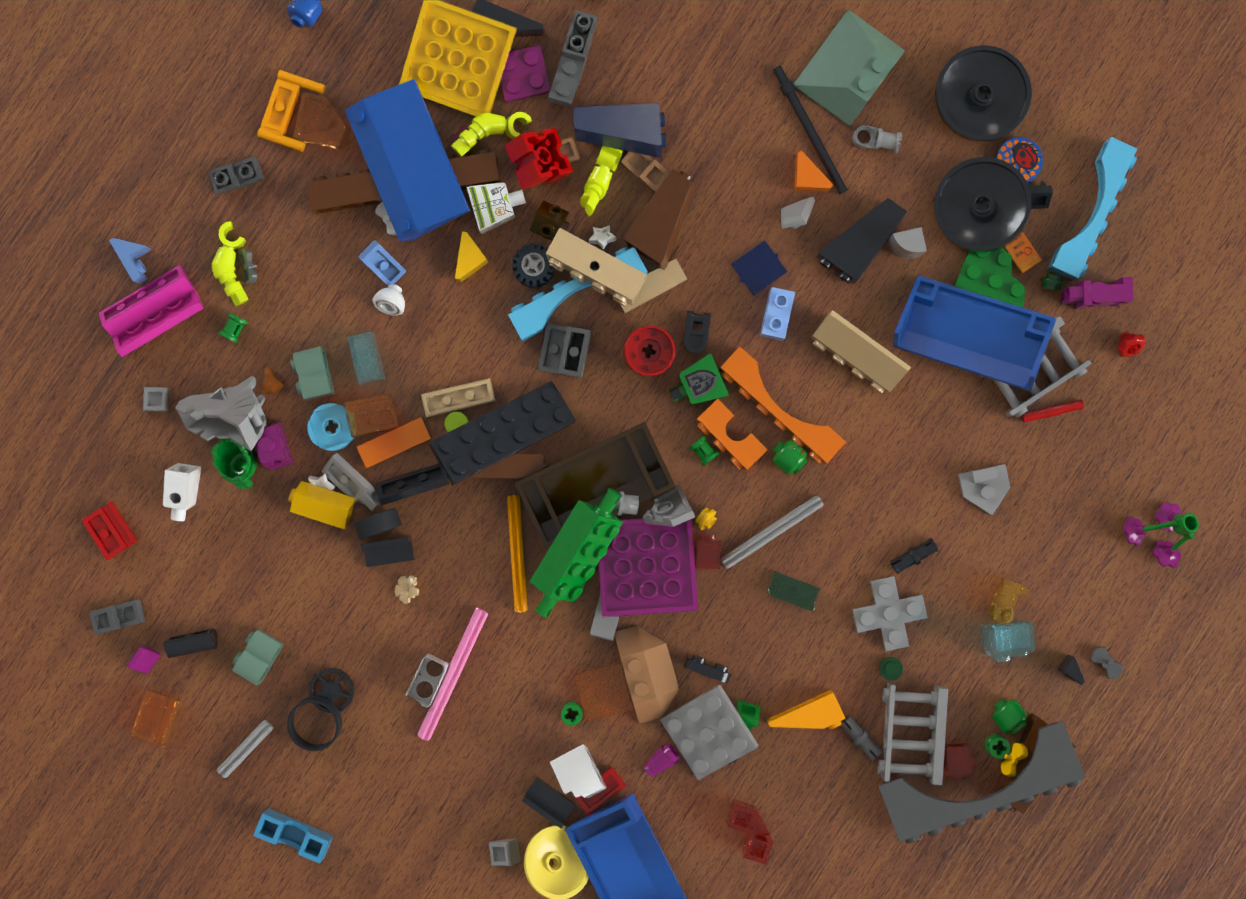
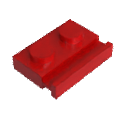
M113 501L81 520L106 560L112 559L129 548V546L138 542Z

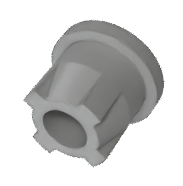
M620 491L619 493L622 497L613 510H617V515H622V513L637 515L639 496L626 495Z

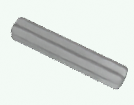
M267 720L262 721L217 768L218 774L223 778H227L273 730V725Z

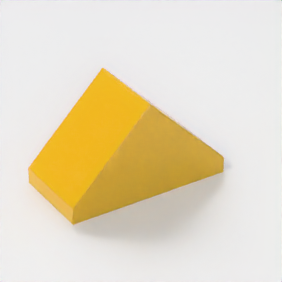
M463 231L455 279L458 282H463L489 263L469 234Z

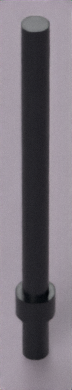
M781 65L774 68L773 72L781 85L780 90L783 96H787L839 195L848 191L795 93L796 87L793 82L788 80Z

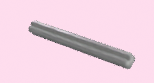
M819 496L812 497L720 559L726 569H729L823 507L822 500Z

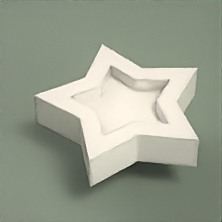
M609 225L602 229L593 227L594 234L589 239L590 244H598L604 250L608 243L616 241V236L610 233Z
M326 473L320 477L309 476L308 478L310 484L329 490L335 488V485L327 480Z

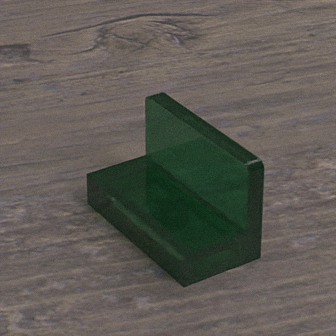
M775 571L767 594L814 612V603L820 588Z

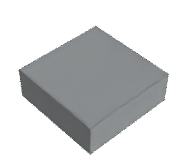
M144 387L143 411L169 412L170 388Z

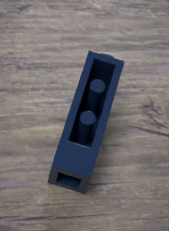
M659 103L574 107L576 141L653 157H662V148H666V133H661V127H665L664 112H660Z

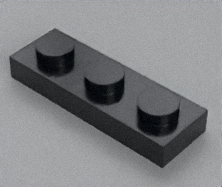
M438 463L378 482L376 487L378 499L382 506L449 485L450 483Z

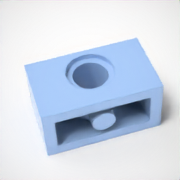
M774 287L769 290L760 337L779 341L785 339L795 292Z

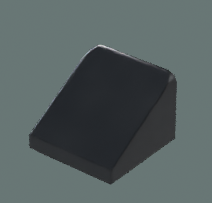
M1067 655L1058 667L1059 671L1075 683L1084 685L1085 680L1075 657Z

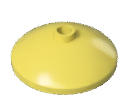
M550 826L539 831L530 840L524 856L525 874L530 885L537 893L548 899H567L573 897L583 889L589 879L565 831L566 826L562 828ZM550 859H552L554 862L553 867H550L549 865Z

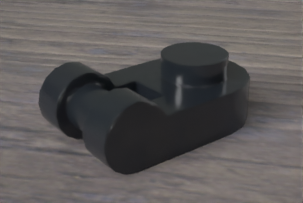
M687 311L684 347L689 353L699 354L705 350L708 343L711 313H703L701 315L694 314V311ZM693 323L702 324V330H693Z

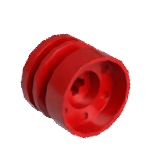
M644 326L634 330L627 337L623 345V357L626 365L633 372L641 376H655L663 373L671 366L675 358V345L672 337L666 330L657 326ZM648 345H651V350L654 351V354L646 358L642 348H647Z

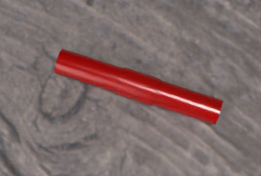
M1081 399L1026 412L1021 415L1022 421L1025 423L1084 409V402Z

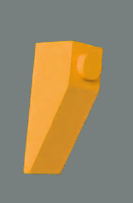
M829 690L766 720L770 727L825 729L828 727L831 730L842 724L841 721L846 718L834 692Z

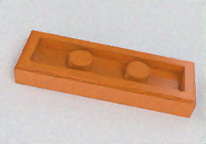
M420 417L357 446V449L365 467L368 469L432 438L423 418Z

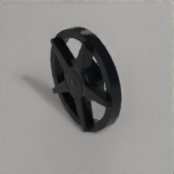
M328 668L314 676L310 683L309 694L310 697H324L332 703L338 697L348 698L347 702L338 708L339 711H342L351 703L354 697V684L349 675L344 671ZM325 673L340 674L336 681H327L322 675ZM343 677L349 684L350 694L342 691L340 682ZM319 678L323 684L322 692L314 695V685ZM313 703L319 710L331 713L321 704Z

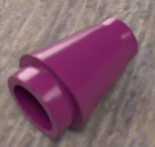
M669 743L665 746L661 745L644 765V769L653 777L677 764L676 761L680 758L679 754Z

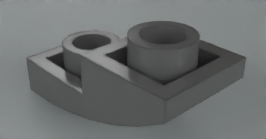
M254 156L236 164H226L208 172L217 195L265 180L258 157Z

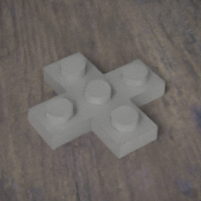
M894 576L871 580L870 585L875 604L852 609L856 632L860 633L880 628L885 651L909 647L904 623L927 618L923 595L899 599Z

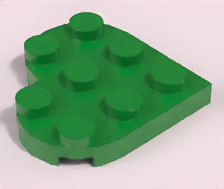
M1004 248L992 252L979 253L969 251L963 261L954 287L1019 307L1024 306L1025 287L1016 278L1011 276L1012 256Z

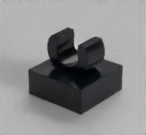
M1044 181L1040 182V186H1032V182H1028L1032 199L1031 209L1049 208L1053 194L1052 186H1046Z

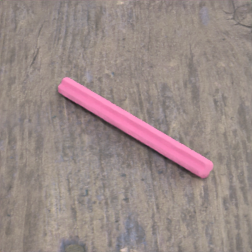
M476 608L419 729L418 736L423 740L429 741L488 616L485 610Z

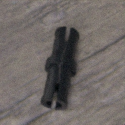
M929 538V540L915 548H908L906 553L891 560L890 564L895 573L899 574L914 564L919 565L921 560L939 550L933 539Z

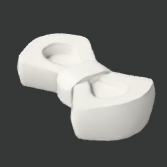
M381 202L377 206L375 214L383 219V222L386 224L387 234L396 235L383 202Z

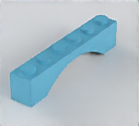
M1113 137L1104 142L1095 162L1099 189L1093 214L1084 228L1074 238L1055 249L1047 270L1071 281L1083 277L1088 267V264H1086L1089 255L1092 256L1097 248L1098 243L1095 242L1097 236L1102 234L1108 222L1105 221L1108 212L1111 213L1117 204L1115 199L1117 192H1121L1127 182V178H1125L1127 170H1131L1137 160V157L1134 156L1137 148Z
M627 246L615 253V258L648 274L634 247L629 249ZM575 279L566 283L563 280L553 286V291L547 294L543 291L532 297L533 302L527 305L520 303L511 309L512 313L508 314L521 340L524 342L543 332L555 309L575 292L592 286L591 283L587 281L580 283Z

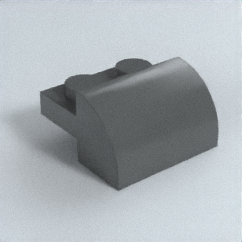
M547 323L538 370L567 377L583 378L592 331Z

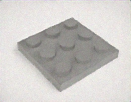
M720 684L660 719L698 780L758 747V743Z

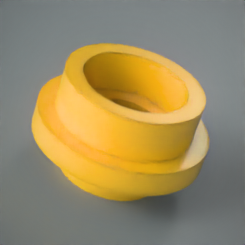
M705 508L699 514L695 521L699 525V529L703 530L705 527L710 529L717 520L714 509Z

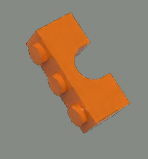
M717 399L696 419L699 422L697 427L706 436L710 433L716 439L713 442L714 445L722 453L727 451L732 456L730 461L739 470L742 467L748 470L767 449L752 433L748 434L742 441L731 440L726 434V425L734 415Z

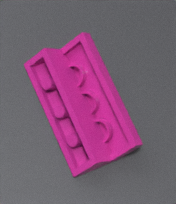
M179 264L99 312L102 326L114 340L116 351L123 357L204 308L199 294Z

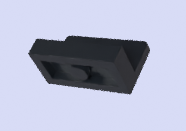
M412 537L361 544V549H364L366 567L415 560Z
M539 777L534 780L522 799L525 804L559 828L564 826L565 820L576 806V803Z

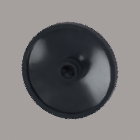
M988 45L970 47L953 56L940 72L935 87V103L943 122L955 134L976 142L994 141L1011 133L1025 118L1032 98L1030 78L1021 62L1006 50Z
M992 157L972 158L956 165L940 182L934 200L936 220L945 237L954 245L964 250L979 253L999 250L1012 243L1025 229L1032 208L1031 192L1024 176L1011 164Z

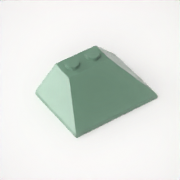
M847 10L795 81L794 86L801 93L850 127L905 50L853 12Z

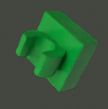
M738 700L735 709L747 725L749 731L753 727L757 728L761 706Z

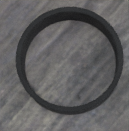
M319 696L308 697L300 701L291 710L287 719L289 736L297 746L308 751L326 749L337 739L342 729V717L336 705L330 700ZM306 703H318L332 713L336 722V732L331 741L324 744H311L298 735L294 727V714L299 706Z

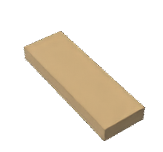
M677 259L670 261L665 270L659 267L646 274V280L632 305L627 303L626 306L620 304L624 313L687 281Z
M491 378L421 394L426 418L496 402Z

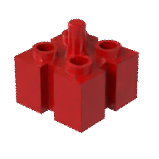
M556 128L542 130L537 134L535 131L522 133L505 145L511 163H516L518 166L515 173L522 190L536 187L541 183L542 185L556 183L573 172L567 155H562L559 149L562 146V142Z

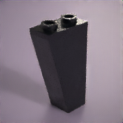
M887 198L821 249L816 256L820 259L818 262L828 270L833 268L839 273L838 277L844 282L855 284L907 211Z

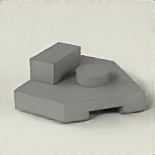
M1005 464L957 474L962 497L989 515L994 514L1010 489Z
M679 485L659 494L654 500L655 504L652 509L647 510L642 517L646 524L674 527L695 518V515Z

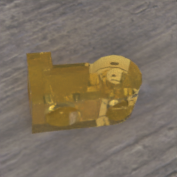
M1002 578L990 607L989 613L992 620L1003 625L1010 623L1014 618L1013 609L1019 595L1026 597L1029 588Z

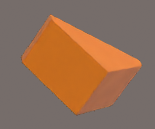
M801 150L795 158L794 191L828 192L833 187V184Z

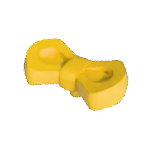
M1014 743L1011 753L1009 755L1005 754L1004 758L1006 760L1001 763V771L1004 775L1015 777L1016 765L1019 760L1028 756V749L1025 745Z

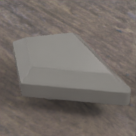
M813 196L781 209L782 229L789 227L797 229L801 225H806L815 203Z

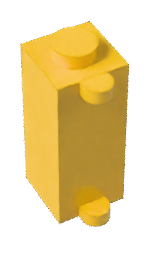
M301 481L296 489L293 488L291 490L288 501L292 502L290 512L346 530L352 517L356 498Z

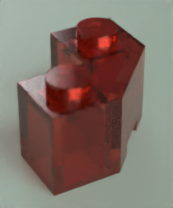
M733 799L726 819L727 827L747 833L741 850L743 858L766 865L773 845L772 837L755 805Z

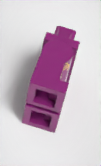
M1122 277L1110 285L1099 281L1091 284V280H1086L1062 290V305L1074 304V309L1123 306L1134 301L1133 277Z

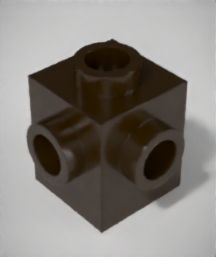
M543 200L535 213L530 231L553 241L559 228L567 231L570 224L566 221L569 212L560 206Z

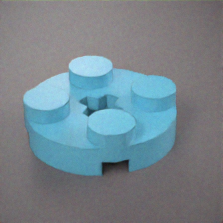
M327 403L314 410L308 421L307 430L314 444L325 450L337 451L348 446L355 438L356 421L353 414L346 407ZM331 420L334 424H338L334 434L326 430Z

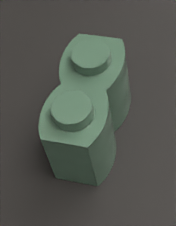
M320 346L293 353L294 359L290 362L293 373L298 374L299 382L296 383V389L299 396H303L304 400H311L335 394L323 347Z
M262 629L250 632L245 640L247 646L244 652H238L232 662L235 665L232 671L256 686L260 685L285 644Z

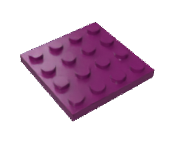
M643 519L622 520L623 523L618 535L611 541L606 555L599 561L602 618L698 611L692 520L690 519L674 527L646 524Z

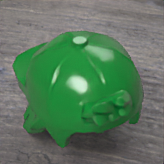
M230 438L219 439V443H216L211 451L214 458L213 465L218 469L219 475L223 476L226 481L235 484L237 488H252L253 482L250 478L257 470L258 461L254 449L250 451Z

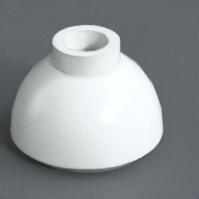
M390 284L388 288L381 289L372 299L374 306L387 315H401L405 309V300L401 294L402 289L395 284Z

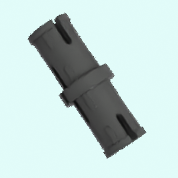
M851 715L845 717L846 720L841 721L840 727L853 739L852 743L855 746L858 745L871 761L876 759L875 755L878 757L882 750L870 739L869 733L866 730H862L852 719Z

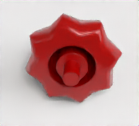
M1128 331L1123 332L1119 336L1121 341L1118 345V353L1121 357L1127 356L1129 358L1134 354L1138 355L1140 350L1146 346L1145 337L1142 334H1130Z

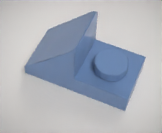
M116 238L110 239L111 245L132 281L141 284L148 280L144 274L147 272L144 264L139 259H136L152 249Z
M375 240L358 256L388 286L395 284L407 272Z

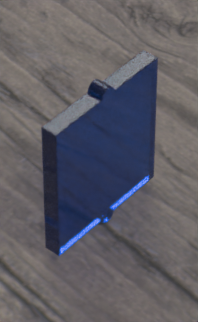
M765 240L731 264L741 278L740 282H744L753 296L787 273V270L778 259V254H774Z

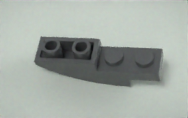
M575 10L548 96L549 102L571 108L589 54L598 16Z

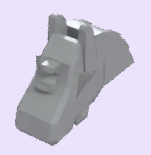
M253 376L234 387L225 389L220 387L214 393L188 396L179 401L175 408L185 428L195 435L201 434L200 437L206 441L214 437L218 439L230 438L250 451L254 448L258 439L261 438L266 426L265 414L261 408L265 397L264 395L255 396L253 388L256 386L257 381Z

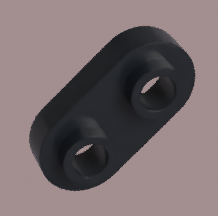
M694 654L692 658H686L685 668L724 683L729 682L731 673L727 672L728 667L718 663L711 666L705 663V658Z

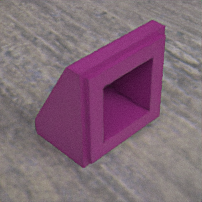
M149 645L141 646L130 659L127 667L142 673H148L160 658V653Z

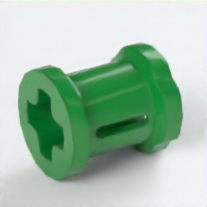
M229 312V318L223 330H219L218 334L238 343V336L243 326L247 325L248 322Z
M706 435L689 447L690 451L693 450L700 458L702 466L720 454L718 451H714L706 441Z
M574 701L564 705L561 711V719L566 725L574 726L581 721L583 714L581 705ZM569 708H572L573 711H578L575 719H572L571 716H566Z
M991 734L985 739L984 748L994 758L1003 759L1005 754L1008 755L1010 753L1009 742L1000 735ZM998 742L1002 744L1001 748L993 749V745H997Z

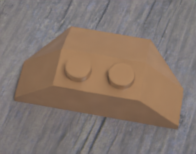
M637 625L615 631L621 662L639 724L662 718L679 690L666 642Z

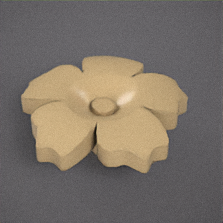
M414 575L409 577L401 576L398 579L399 585L395 587V596L399 597V600L404 604L410 603L411 598L419 595L420 590L414 587L417 585V577H414Z

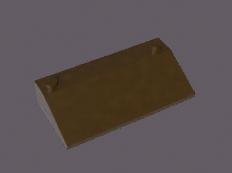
M645 422L514 483L545 548L552 545L578 500L599 506L608 488H612L618 493L622 491L626 495L639 496L640 504L676 487ZM613 510L611 513L617 515V510Z

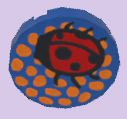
M1024 137L1012 138L1004 142L996 153L997 159L1014 166L1024 176L1027 183L1034 180L1041 172L1043 154L1039 146L1030 139Z

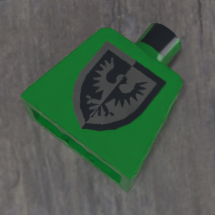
M708 354L679 373L678 378L681 384L669 389L674 402L687 397L691 406L729 396L712 354Z

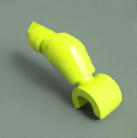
M487 112L479 114L472 120V124L468 127L469 130H464L451 147L458 155L463 156L477 143V139L481 140L489 135L503 134L505 132L513 140L520 135L513 128L514 121L517 120L526 125L532 122L531 117L524 112H516L507 119H505V116Z
M602 146L595 163L599 167L595 166L591 172L580 199V204L585 208L588 216L593 214L599 200L605 196L612 177L610 170L615 171L617 169L623 150Z
M225 222L219 229V238L223 243V247H219L211 263L212 272L215 279H219L221 285H225L224 291L226 295L231 297L235 306H238L248 301V297L240 282L235 280L237 276L234 266L236 252L234 250L241 248L246 240L239 237L234 242L228 241L226 235L233 229L232 222Z

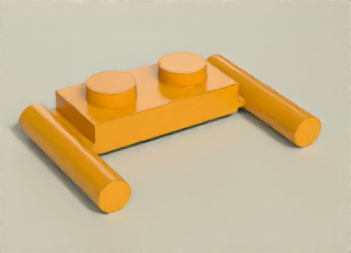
M279 70L277 81L257 137L303 152L306 143L284 136L300 93L299 88L303 87L323 94L326 86Z

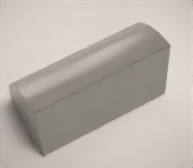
M921 227L894 233L886 241L891 252L904 259L918 258L927 251Z

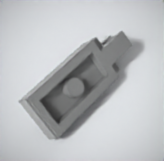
M338 453L334 454L321 470L322 473H326V476L347 496L356 498L355 503L365 504L373 511L380 504L377 491H374V487Z

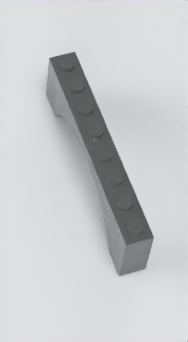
M1060 720L1038 728L1035 749L1023 771L1006 787L986 797L963 801L937 798L917 789L903 777L879 784V789L899 842L905 840L906 844L919 840V835L928 832L929 836L942 832L941 827L950 824L952 828L965 824L964 819L973 816L975 820L988 816V811L996 808L998 812L1007 810L1012 807L1011 803L1020 800L1021 804L1033 801L1035 800L1034 795L1043 792L1044 796L1058 792L1057 787L1066 784L1068 788L1082 783L1080 779L1085 778L1064 722Z

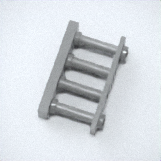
M1060 316L1056 317L1050 339H1052L1071 370L1059 376L1044 354L1041 367L1051 380V383L1039 389L1034 382L1030 392L1031 396L1022 402H1019L1008 384L994 380L1012 407L1004 413L1006 417L1014 415L1017 418L1028 411L1026 408L1028 405L1072 376L1075 379L1079 378L1087 372L1086 367L1092 364L1090 360L1079 364L1060 335L1061 330L1059 328L1065 324Z
M887 682V688H883L882 701L886 703L883 753L882 760L878 761V774H881V778L888 782L890 780V773L925 775L931 784L942 785L948 688L934 686V691H931L930 694L895 691V684ZM895 701L930 703V706H933V715H929V717L894 715ZM893 725L928 727L931 730V739L927 741L892 739ZM891 750L927 751L930 754V762L926 763V765L891 763Z

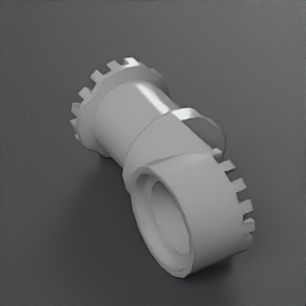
M865 125L858 127L852 135L853 144L857 148H884L893 150V153H898L899 145H901L899 141H902V132L894 134L885 132L882 128ZM865 131L869 134L870 140L868 143H861L858 140L857 135L859 132Z

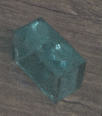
M370 331L347 337L358 384L366 385L386 380L375 334Z

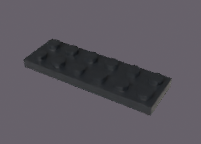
M550 381L430 441L428 445L451 485L454 486L574 424L576 420L553 381Z

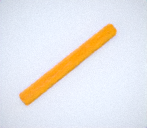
M509 495L507 497L514 611L522 613L526 612L528 608L521 504L519 495Z

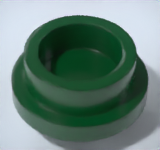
M1047 273L1046 277H1041L1043 288L1061 290V286L1065 284V281L1061 280V275Z
M886 657L880 662L879 672L884 679L894 681L902 675L903 665L895 657Z

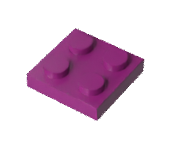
M540 45L509 52L500 81L506 103L550 93L551 88Z

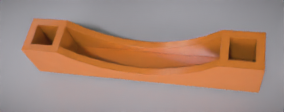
M740 346L720 367L722 371L721 377L729 384L734 382L740 387L738 392L747 400L752 398L757 403L756 408L763 415L767 416L770 414L775 419L773 423L781 431H789L793 435L791 440H794L800 447L805 446L811 452L808 455L818 464L821 461L827 464L846 443L829 426L805 423L783 411L766 391L759 374L757 361Z

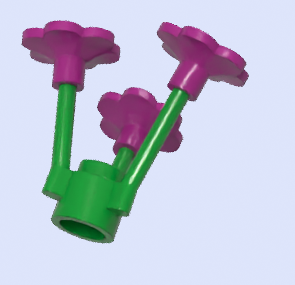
M1161 504L1160 510L1155 513V519L1159 521L1155 525H1142L1139 519L1128 517L1126 524L1123 526V531L1126 534L1127 542L1135 546L1141 545L1145 534L1152 530H1169L1179 535H1184L1175 544L1162 540L1156 543V548L1153 549L1152 553L1163 567L1169 566L1174 568L1178 565V560L1181 559V553L1178 551V548L1186 541L1195 537L1194 532L1199 528V521L1194 513L1181 514L1180 507L1177 504Z

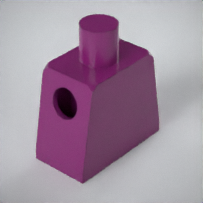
M281 421L266 425L261 438L256 443L261 464L270 471L294 464Z

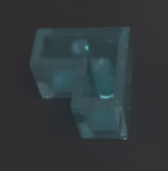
M1018 621L1008 624L980 625L983 654L990 656V659L1010 661V656L1025 657L1029 656V652L1036 651L1033 622Z

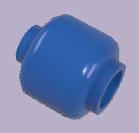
M292 0L287 7L291 23L299 28L314 26L322 13L321 0Z

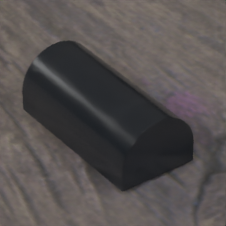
M212 628L169 637L163 643L167 657L173 658L217 649L216 629Z

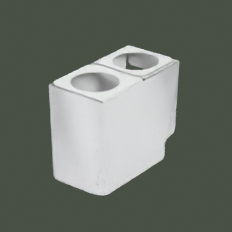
M427 654L422 659L405 696L409 695L420 702L422 706L429 707L450 663ZM431 660L443 665V671L439 676L434 677L428 674L426 666ZM426 681L432 685L433 693L430 697L422 698L417 694L416 688L420 682Z
M583 744L550 761L565 794L571 791L575 797L583 796L584 798H590L607 788L588 748Z

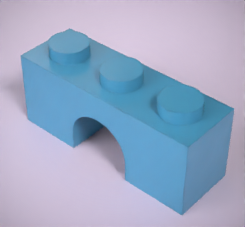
M270 808L262 813L253 836L274 845L277 843L290 845L299 851L298 855L319 864L325 858L334 837L330 833Z

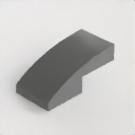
M140 599L89 612L95 635L146 622Z

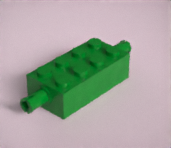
M608 488L599 506L578 500L529 581L545 594L539 605L535 608V611L541 616L548 618L557 601L575 602L581 596L586 582L593 576L597 564L606 555L611 541L618 535L623 521L611 512L622 495L614 489Z

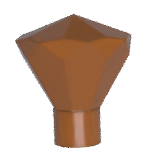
M265 368L263 370L264 381L261 392L263 394H274L284 388L283 383L274 376L272 368Z

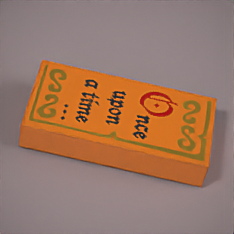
M1023 232L1012 243L1003 247L1012 256V262L1020 274L1042 261Z

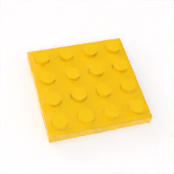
M424 0L399 85L414 79L423 98L474 116L485 112L491 113L517 28L441 0Z

